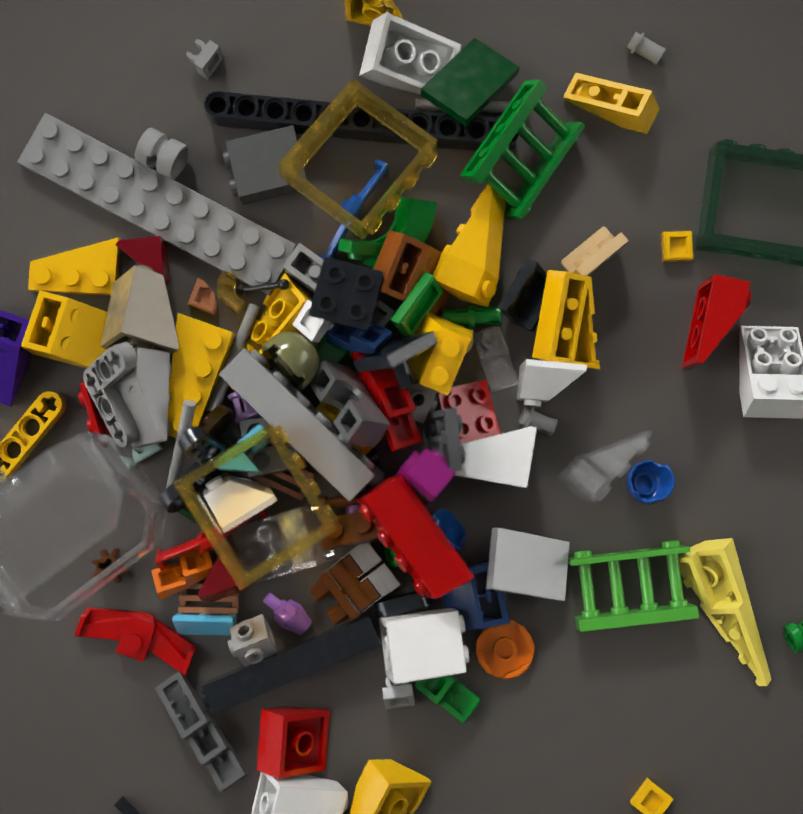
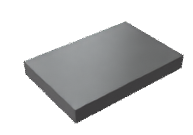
M499 527L492 528L486 589L565 601L569 542Z

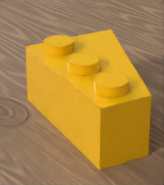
M548 270L532 358L550 362L587 365V368L600 369L599 360H596L595 342H598L597 333L593 331L592 315L595 314L592 276Z

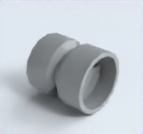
M153 127L148 128L142 134L135 150V160L150 169L156 167L158 173L172 180L181 174L189 157L188 145L174 138L168 141L166 134Z

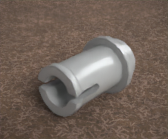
M635 32L627 46L631 50L630 53L633 54L635 52L656 65L666 48L644 37V32L641 34Z
M524 407L518 423L522 424L523 428L537 427V431L551 437L556 429L558 420L534 411V407Z

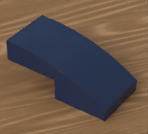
M373 322L370 323L368 331L336 323L326 332V342L358 353H375L392 337V331Z

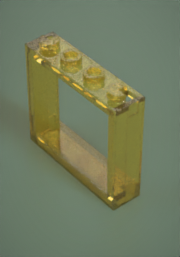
M352 78L280 161L277 167L281 179L364 240L369 233L372 235L378 230L384 214L387 211L392 212L398 206L401 200L399 196L404 190L413 188L419 179L418 174L424 166L429 168L438 155L436 153L437 139ZM357 105L420 151L362 221L299 175L300 171Z
M272 423L254 432L173 483L240 590L337 530L333 524L337 520L329 504L324 507L317 498L321 494L313 478L306 480L301 472L305 468L304 463L297 452L290 454L285 446V443L289 442L287 435L280 425L274 428ZM269 437L323 525L247 572L192 483Z

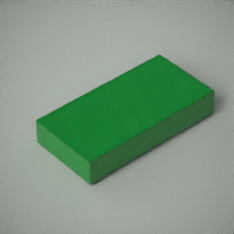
M427 272L423 274L391 319L404 336L413 335L443 293L442 288L433 275Z

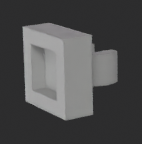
M197 39L195 44L202 50L200 54L193 55L187 52L186 55L189 61L194 64L198 74L208 80L224 56L220 47L213 41L209 40L205 45L203 41Z
M386 676V687L382 688L385 708L393 709L415 706L412 684L404 682L399 686H394L389 677Z

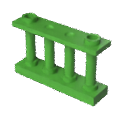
M679 540L661 542L662 547L595 555H592V550L574 552V557L568 558V564L579 566L584 610L581 611L582 615L574 616L575 628L579 632L698 619V606L688 603L687 599H684L678 557L680 553H689L690 546L680 545ZM666 555L672 600L669 601V605L658 606V603L654 601L649 557ZM637 558L643 603L640 604V609L629 610V607L625 606L620 560ZM608 562L613 600L611 612L599 613V609H596L590 566L593 563Z

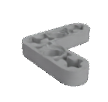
M127 342L109 347L83 373L85 386L113 440L120 447L135 443L139 439L137 425L115 385L137 365L135 350Z

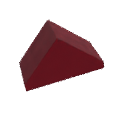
M161 236L118 240L115 244L138 264L151 267L154 272L162 274L166 286L170 283L167 242Z
M225 542L198 593V597L207 604L248 589L236 551L229 542Z

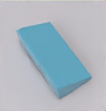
M177 613L173 616L172 621L177 633L181 635L231 636L229 627L237 624V614Z

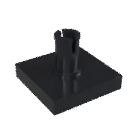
M433 331L399 337L381 346L375 353H368L353 362L358 372L392 368L399 388L403 390L418 383L408 358L438 342Z

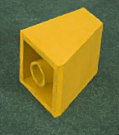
M428 312L413 335L433 331L438 343L408 358V361L419 384L449 395L471 341L473 330Z

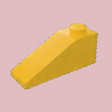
M575 73L563 96L565 101L621 128L648 134L660 110L651 90Z

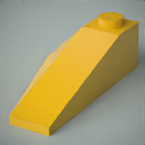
M391 759L369 760L356 784L350 814H407L408 812L413 814L421 804L432 781L428 777Z

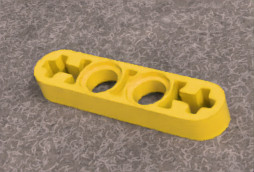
M47 391L39 395L0 442V457L2 459L0 460V465L4 461L11 464L10 466L2 465L0 467V485L5 484L63 415L66 410V400L61 394ZM47 399H56L54 405L57 407L56 410L49 409L43 415L48 418L47 421L43 417L36 415L37 411L40 413L46 411L48 408ZM35 419L38 421L40 429L36 435L31 436L26 432L25 428L28 421ZM17 442L21 447V453L17 458L13 459L8 455L7 447L10 443Z

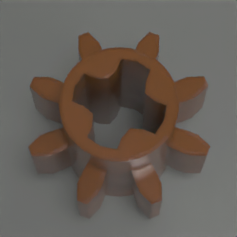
M119 548L113 549L111 555L106 549L101 550L100 555L102 558L91 561V563L96 565V571L92 576L99 575L103 578V585L108 584L111 578L116 584L122 582L120 575L130 572L126 568V561L129 560V556H120ZM112 561V566L116 567L115 571L110 572V567L106 566L107 562Z

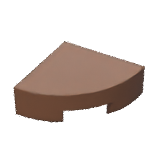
M197 278L187 305L216 316L218 309L216 295L206 282Z

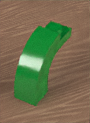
M397 197L395 218L389 230L405 234L424 243L434 222L437 202ZM388 232L382 237L370 241L340 238L338 250L349 253L348 258L364 260L363 264L374 267Z

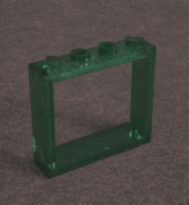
M725 139L718 141L709 150L695 250L803 266V247L714 233L724 158L803 170V154L794 153V150L788 148L778 150L766 149V146L762 144L745 146L737 144L735 140Z

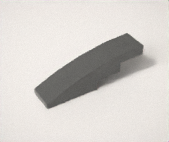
M178 671L155 687L182 739L188 740L201 766L207 767L220 792H225L248 775L247 770L219 724L181 672Z

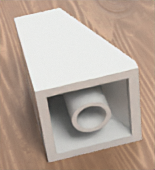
M530 426L461 444L460 446H463L465 451V462L462 464V470L454 471L456 473L454 476L527 488L537 427Z
M445 608L405 612L378 618L385 672L394 684L466 672L465 663H469V652L467 646L463 645L461 633H465V623L463 615H459L457 610Z
M261 772L251 814H343L348 806V792L337 781L302 774L278 779Z

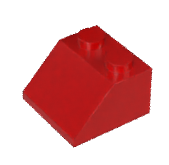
M293 706L261 709L256 770L278 779L326 770L330 710Z

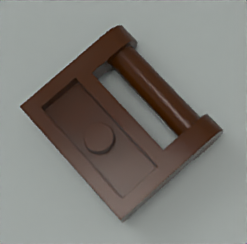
M373 487L365 488V491L359 492L350 502L343 495L328 498V496L317 498L323 549L327 551L380 541L377 536L379 530L373 522H367L360 512L335 517L331 515L332 509L358 505L359 502L357 500Z

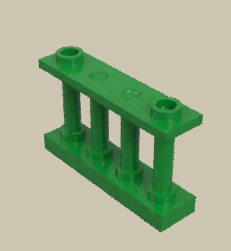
M541 80L524 81L460 174L467 183L482 184L485 181L510 204L504 214L506 218L521 220L530 212L532 203L569 149L578 142L580 133L585 127L582 122H566L564 124L542 102V95L548 87ZM532 110L557 133L549 147L526 126V119ZM516 134L542 157L533 171L509 149V143ZM499 158H502L525 180L517 194L493 173V167Z

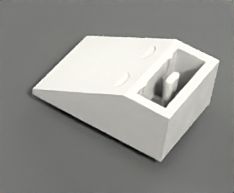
M740 326L739 394L743 417L803 418V347L798 327Z

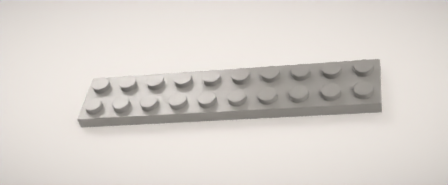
M44 113L17 161L21 166L154 236H161L167 243L249 286L277 283L284 272L283 264L297 247L295 243L175 180L158 173L156 170L138 163L135 159L47 113ZM273 289L262 290L260 292L266 295H270Z

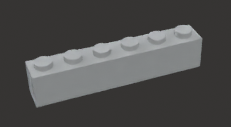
M243 348L219 375L350 502L377 475L373 470L376 465L365 454L359 457L351 449L354 444L346 443L341 433L337 436L329 428L332 422L320 411L316 415L308 407L311 402L300 391L294 394L286 386L289 381L278 370L272 373L265 366L268 360L259 351L254 349L251 352Z

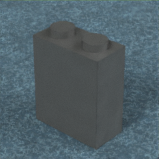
M293 125L225 141L228 150L223 152L227 169H232L234 179L230 180L231 190L234 197L239 196L242 204L309 189Z

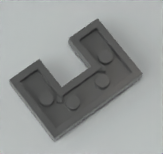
M447 408L429 413L423 424L425 449L427 448L431 452L436 450L442 454L448 461L446 465L453 471L462 470V464L465 462L464 447L460 446L459 433L462 432V418L460 415H457V408Z

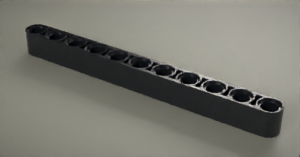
M222 91L210 93L204 101V107L211 121L215 125L223 127L271 131L293 125L296 134L477 151L499 119L476 116L464 126L447 113ZM218 105L226 106L225 110L221 113L213 112ZM251 107L255 109L249 116L241 115L242 111L246 108ZM275 110L283 112V115L278 119L270 118V114ZM303 113L312 115L310 120L306 122L299 121L298 117ZM331 116L341 118L337 124L331 125L326 122ZM364 118L369 121V124L365 127L355 125L358 119ZM388 121H393L398 125L393 130H387L383 127ZM416 124H422L426 127V130L422 133H417L412 130V127ZM443 127H451L455 133L446 136L440 130ZM479 130L483 136L477 139L472 138L469 135V131ZM518 134L509 143L511 151L515 147Z

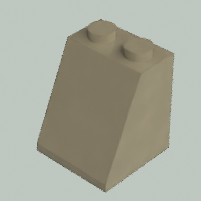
M135 265L113 283L100 347L108 349L111 346L127 342L133 348L141 347L170 352L171 355L178 351L179 341L164 276L154 272L151 267Z

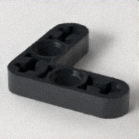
M201 427L189 428L178 440L180 448L189 458L196 462L160 495L159 501L168 513H175L181 510L206 487L205 484L208 481L219 476L224 471L217 469L212 463L229 449Z

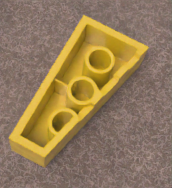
M177 313L176 321L179 349L172 356V372L169 382L171 401L168 406V421L170 424L168 436L174 438L177 437L185 400H192L196 403L191 428L195 426L202 428L205 425L203 421L210 413L207 411V407L220 378L219 373L224 368L236 335L231 331Z

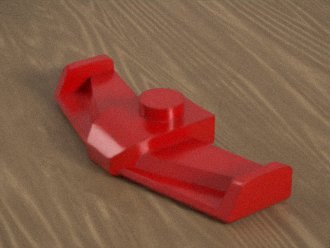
M267 508L258 512L263 519L268 517ZM257 514L226 533L223 532L219 523L197 533V537L165 551L159 548L156 553L155 564L163 571L167 569V560L198 550H200L201 554L209 550L216 551L222 548L225 542L229 540L231 532Z
M87 607L80 617L74 634L75 637L119 640L115 652L141 662L146 660L150 651L184 676L188 674L197 649L195 644L156 619L155 615L141 610L134 612Z

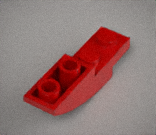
M351 351L354 361L368 354ZM385 368L358 372L362 384L390 423V426L385 431V436L391 453L420 444L422 439L412 415L416 411L408 388L400 390L393 369Z

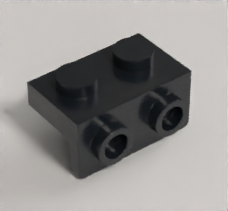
M530 258L518 271L516 279L509 290L502 296L498 308L510 322L533 332L539 321L547 273L537 261Z

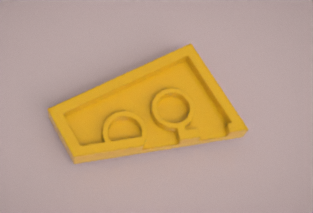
M118 237L30 261L28 290L31 292H39L41 290L48 293L111 296L113 283L119 278L121 249L115 244L121 239Z

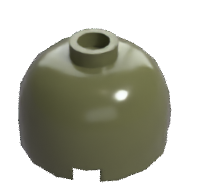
M286 331L278 333L262 346V353L268 350L272 356L271 359H267L269 365L273 369L276 367L290 382L294 381L299 384L296 387L299 391H303L318 373L320 366V357L316 351L318 344L310 341L306 336H302L297 332Z

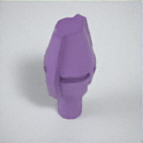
M271 592L263 600L266 605L273 609L275 614L274 620L280 627L301 635L312 623V619L303 606L291 599L288 601L280 600Z

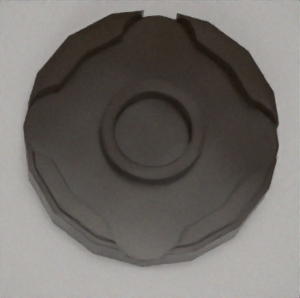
M224 405L216 407L205 417L203 421L205 425L202 429L216 439H219L221 435H224L232 422L234 412Z

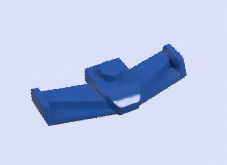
M376 159L374 168L377 171L357 196L353 193L349 200L344 199L337 211L340 226L326 254L323 255L318 252L317 255L323 260L325 257L335 258L338 252L339 239H345L348 231H350L363 210L367 199L384 177H388L389 165Z

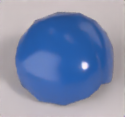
M645 460L634 464L627 473L626 487L636 501L652 505L662 502L670 496L675 489V476L668 465H661L653 460Z
M439 508L431 517L458 553L465 546L462 542L467 537L466 530L454 514L447 509Z

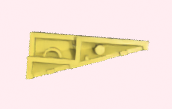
M733 538L705 540L691 546L689 553L678 554L680 572L684 577V585L686 588H692L701 601L700 607L724 640L731 642L739 653L738 659L743 665L747 664L754 673L756 684L758 686H768L772 679Z

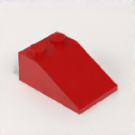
M714 274L698 285L681 366L682 369H689L704 363L744 313L745 309H748L752 300V292L749 291L751 282Z

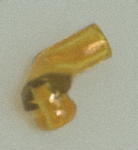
M223 271L217 279L218 299L234 312L240 314L247 303L236 295L235 275L231 271Z

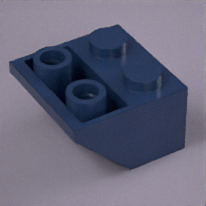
M489 562L467 566L474 578L442 596L445 608H453L458 611L459 615H463L465 630L483 629L510 623L504 592L486 589Z

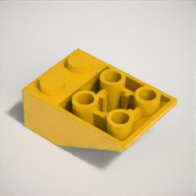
M40 290L21 347L33 355L87 369L107 350L100 347L107 312L67 297Z

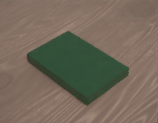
M474 38L421 88L420 96L466 126L519 74L520 67Z

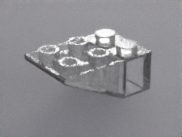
M650 430L637 432L577 455L557 478L583 501L594 502L596 499L601 501L611 490L612 487L609 486L611 481L616 476L621 478L631 467L630 459L635 454L641 455L651 443L648 438L653 432Z
M317 503L240 526L231 532L246 585L315 567L335 559L333 550L326 551L322 546L320 514Z

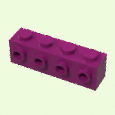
M426 448L421 455L415 451L395 476L402 475L423 506H425L439 494L456 473L446 465L448 461L442 454L436 450L431 452Z

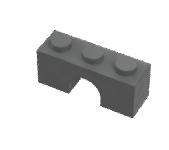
M322 361L317 375L310 383L311 388L320 402L334 405L341 410L334 424L346 443L375 447L390 426V423L351 366Z

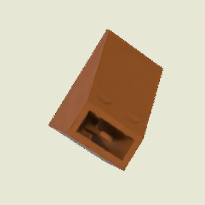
M389 230L374 266L375 270L383 272L379 292L404 302L425 272L433 275L442 252L405 234ZM442 288L443 293L429 311V313L441 317L442 309L445 308L450 295L444 288Z

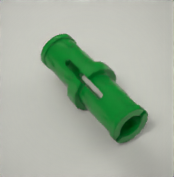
M468 305V308L442 309L443 319L461 326L475 328L477 325H501V311L498 306L474 307V305Z

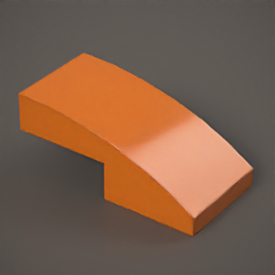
M200 550L178 556L180 561L167 565V569L163 571L160 568L151 570L159 600L179 593L206 578L213 567L209 551L201 554Z

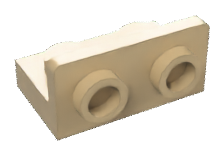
M602 227L562 259L560 264L567 272L589 276L622 249L629 240L622 232L614 237L606 227Z

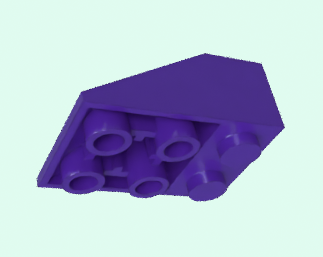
M0 310V403L12 407L32 355L21 347L29 320Z

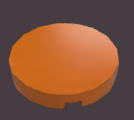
M510 620L509 624L483 628L476 639L475 652L479 664L486 673L501 679H512L520 676L529 668L532 663L535 646L532 636L525 627L514 620Z

